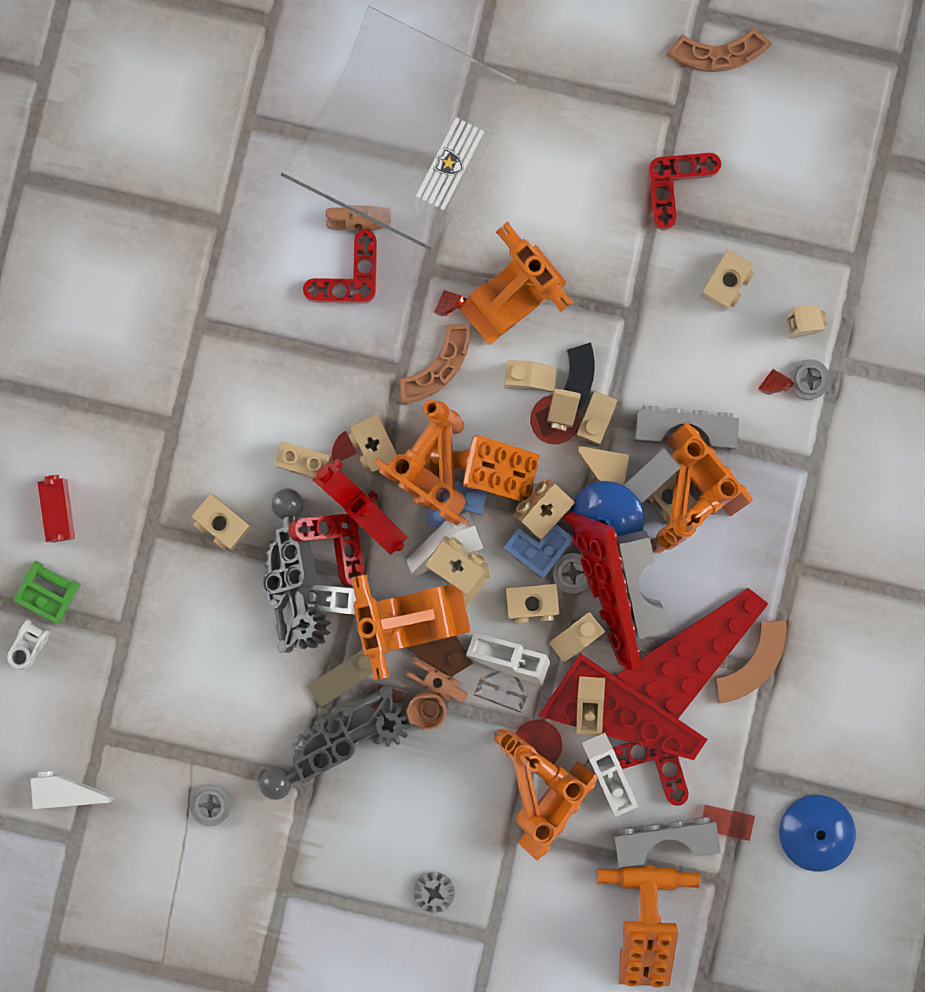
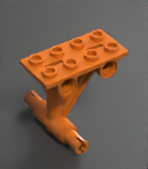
M506 222L503 225L504 227H500L495 233L509 247V255L513 260L508 264V267L488 283L485 282L469 295L468 299L459 305L460 311L488 345L495 342L548 298L552 300L560 312L564 311L566 306L569 307L573 303L562 289L566 285L565 279L538 246H532L528 240L521 239L509 222Z
M428 400L424 404L423 410L427 414L430 423L412 449H408L404 455L395 456L389 464L379 459H376L374 463L380 467L378 472L395 483L401 481L398 484L400 488L415 497L420 495L418 500L427 507L432 508L436 512L440 509L439 515L456 526L459 523L467 526L469 521L459 515L465 505V498L461 492L455 489L453 433H461L464 429V422L461 420L460 415L456 411L450 410L445 403ZM437 443L440 478L424 467L427 463L426 458Z
M480 435L473 436L470 450L462 452L453 450L454 468L465 473L462 483L463 487L493 493L494 496L521 502L532 494L539 454ZM438 443L426 458L427 463L424 466L437 477L439 473ZM420 495L418 497L414 496L412 503L426 506L418 500Z
M685 423L666 439V442L674 450L671 453L672 457L682 467L674 473L676 476L670 522L659 530L656 538L651 541L652 549L654 547L657 548L653 552L657 554L664 552V550H671L691 537L696 532V528L702 525L703 520L710 514L713 515L723 508L729 516H732L753 501L748 489L736 480L730 468L719 460L716 452L710 446H707L701 439L699 432L694 427H691L689 423ZM690 481H692L702 494L698 498V502L687 511Z
M367 575L350 578L356 598L353 607L358 625L357 630L360 634L364 656L370 660L373 681L390 677L384 655L387 652L471 632L463 592L453 584L376 602V599L371 597Z
M499 729L497 732L500 735L495 734L494 740L499 744L500 750L513 761L523 809L518 812L516 821L518 826L525 831V834L518 844L538 861L549 851L550 844L555 837L562 833L570 816L578 811L581 801L586 794L594 789L598 776L579 761L575 763L570 771L559 765H554L537 753L529 743L516 733L508 732L506 729ZM531 771L544 779L545 784L549 786L539 802H537Z
M653 865L621 867L620 869L597 868V884L599 885L615 884L620 885L622 889H640V915L638 916V922L624 921L623 948H620L619 984L630 987L648 985L655 988L670 986L679 933L676 923L661 922V916L658 914V890L674 891L677 887L700 888V872H677L675 868L655 867Z

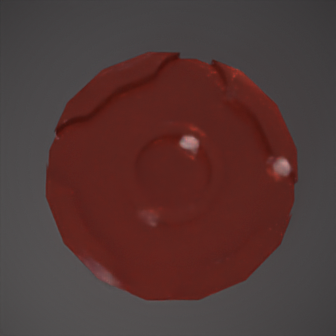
M552 394L543 397L534 405L530 415V425L532 432L540 441L551 445H560L568 442L575 436L580 426V414L577 408L572 428L567 427L566 431L551 428L552 424L547 423Z
M535 719L525 722L516 730L515 733L529 743L537 753L552 764L556 763L561 755L563 745L561 735L555 726L547 721Z

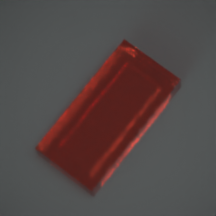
M704 804L702 817L709 816L710 820L716 821L718 834L750 841L755 815Z

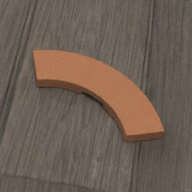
M754 28L738 40L721 46L702 44L683 34L669 50L667 56L681 65L692 69L721 72L739 68L750 63L763 54L771 46L772 42Z
M471 323L446 325L445 340L435 361L418 374L399 378L401 404L413 403L430 397L453 379L462 366L468 352Z
M786 620L760 622L759 641L751 659L734 673L716 678L719 704L734 701L750 694L770 677L779 663L784 650L787 632Z

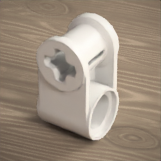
M27 619L8 652L7 661L9 665L17 669L29 668L47 642L50 631H43L34 626L31 620ZM23 650L27 658L23 664L19 665L15 660V656L19 651Z

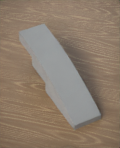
M664 448L624 486L637 496L640 503H643L682 466ZM599 520L600 523L606 525V522L604 520Z

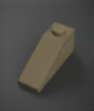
M361 650L307 686L319 706H325L372 674L370 660L364 656V652Z

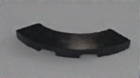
M591 342L567 350L569 375L563 390L581 394L576 415L587 400L594 379L595 360ZM550 405L535 413L542 437L558 431L551 428L552 424L547 423Z

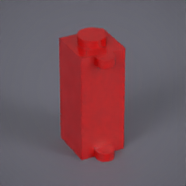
M337 459L333 463L328 462L325 466L321 467L312 481L345 509L361 492H364L340 471L343 463ZM374 491L368 495L364 493L376 506L378 505L375 503L378 494Z
M59 475L44 476V481L37 483L45 541L54 543L74 540L75 533L68 482L66 479L60 478Z
M361 492L344 509L390 555L404 548L403 542L408 537L364 493Z

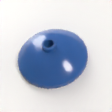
M598 481L589 484L577 494L574 499L575 503L571 506L570 512L598 522L599 520H604L606 525L614 528L617 537L644 530L645 514L642 504L630 489L617 482Z
M809 795L798 799L785 811L780 822L779 838L785 854L793 863L809 871L822 872L839 866L848 858L855 844L856 828L851 814L839 801L824 795ZM819 830H823L825 833L823 839H817L816 837Z

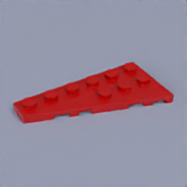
M574 512L564 514L565 522L571 523L575 535L571 536L572 541L582 552L583 557L580 562L593 597L599 598L603 610L599 611L601 619L605 620L610 627L611 632L608 634L617 662L619 665L632 671L641 668L640 651L635 639L636 629L632 623L631 605L626 593L627 583L623 577L622 558L617 547V534L613 527Z
M747 588L640 658L641 668L634 671L625 668L615 676L679 719L769 603L750 588Z
M581 653L538 715L542 718L577 727L579 677L605 678L602 734L605 733L609 737L690 760H695L708 740Z

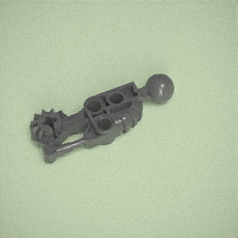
M291 488L281 489L272 498L271 508L274 514L283 520L284 528L276 530L275 539L267 544L269 548L268 551H265L267 560L264 562V567H267V571H265L262 586L267 592L270 608L275 609L279 639L276 648L281 653H290L296 647L300 649L307 647L314 649L318 647V644L326 643L324 635L331 634L326 630V626L330 625L331 622L325 620L327 616L325 611H320L317 605L310 604L309 589L316 582V571L310 541L296 542L289 535L290 523L297 520V516H299L303 509L302 497ZM299 527V533L308 532V527ZM297 549V550H298V553H297V556L295 557V556H294V552H295V550ZM300 573H301V574H302V579H301V581L299 582V575H300ZM280 580V585L277 588V582ZM290 599L292 617L287 631L282 609L285 608Z
M383 686L380 690L364 697L358 703L352 706H344L314 722L315 725L313 727L310 725L306 727L307 731L303 735L299 734L297 743H294L292 746L295 752V756H292L294 766L286 770L274 767L262 774L259 787L263 795L271 800L284 798L291 790V784L300 779L304 783L350 759L355 752V745L369 738L377 745L381 743L383 737L386 738V747H390V738H393L396 745H399L400 740L397 735L399 734L403 738H407L408 734L402 731L401 728L408 729L410 724L401 723L402 720L408 718L407 713L400 717L398 716L402 706L393 702L391 696L393 693L390 686ZM382 700L368 722L348 731L353 713ZM381 710H383L386 718L396 722L392 732L388 729L383 730L382 726L385 724V718ZM331 718L339 723V729L334 733L328 732L325 728V722ZM342 741L349 743L351 747L350 753L345 756L340 755L336 749L337 744ZM323 753L327 756L328 764L325 767L316 766L314 763L316 754Z

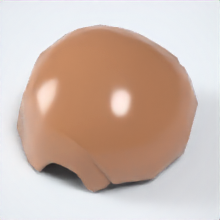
M421 692L411 699L406 713L410 724L418 726L421 730H429L439 727L444 722L447 709L444 700L439 695L433 692Z

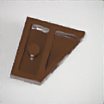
M457 636L406 647L451 677L473 664L471 659L466 656L467 652Z

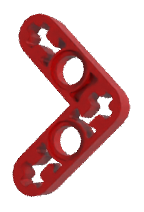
M714 153L666 156L655 158L651 162L648 174L653 222L657 229L662 231L670 230L676 222L677 215L673 181L715 176L721 168V159L718 155ZM707 159H711L713 164L716 163L712 171H709L708 167H700V173H696L697 164L695 160H699L698 165L706 164ZM681 161H688L692 166L691 172L687 174L681 173L678 169V164ZM670 162H674L673 171L675 175H671V170H665L663 175H659L658 171L653 169L657 167V164H661L662 168H669L671 166ZM658 188H666L669 191V198L667 200H659L656 197L655 192ZM671 204V207H666V215L671 217L667 225H664L662 220H658L662 216V207L657 209L656 205L666 206Z
M361 230L355 235L353 279H309L303 286V293L306 299L316 303L371 302L376 295L377 240L374 233L370 230ZM364 236H368L369 240L373 241L368 244V254L373 252V256L366 254L358 256V252L363 253V245L358 242L363 240ZM362 260H368L372 263V269L368 273H362L358 270V264ZM313 284H317L319 289H326L324 284H329V298L325 297V292H317L316 297H312L311 292L307 291L312 288ZM337 284L344 285L347 289L345 296L335 297L332 293L334 286ZM350 284H354V290H361L362 285H367V288L372 290L371 293H367L366 298H363L361 293H354V298H350Z
M348 514L301 518L290 523L289 535L296 542L333 539L338 577L343 586L353 587L349 573H354V577L364 575L358 525ZM321 521L325 522L328 527L325 535L319 530ZM342 523H347V528H342ZM299 527H310L311 531L299 533L298 529ZM349 536L350 539L343 540V537ZM346 544L352 548L350 558L344 554V546ZM353 561V565L346 564V562Z
M628 742L612 747L616 756L624 754L621 749L626 748V754L630 762L625 764V758L618 760L622 769L655 760L667 801L672 805L681 806L688 800L689 792L678 756L655 749L652 750L655 755L650 756V749L644 747V757L634 759L631 755V749L638 744ZM667 762L674 763L677 768L676 773L671 777L665 776L662 771L664 764ZM680 777L681 782H676L678 790H683L684 794L680 795L681 800L677 801L674 797H670V794L674 791L672 784L666 786L665 782L674 781Z

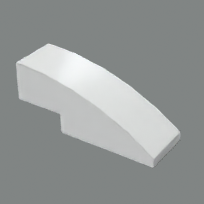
M475 632L466 653L468 658L483 665L539 685L543 684L550 664L548 656L545 654L523 649L520 644Z

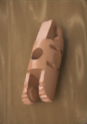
M333 207L325 211L326 218H328L326 221L328 229L374 230L390 227L389 210L366 207Z
M416 656L413 658L412 662L414 665L423 668L429 673L424 680L414 672L407 670L404 674L405 677L447 701L451 697L462 703L465 701L468 693L457 687L460 683L458 680L446 675ZM440 678L442 685L435 686L433 680Z

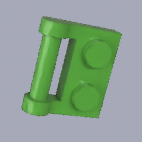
M35 561L13 601L56 624H60L81 584L76 581L71 582L44 568L42 563ZM39 576L67 592L64 597H61L35 583L36 577Z

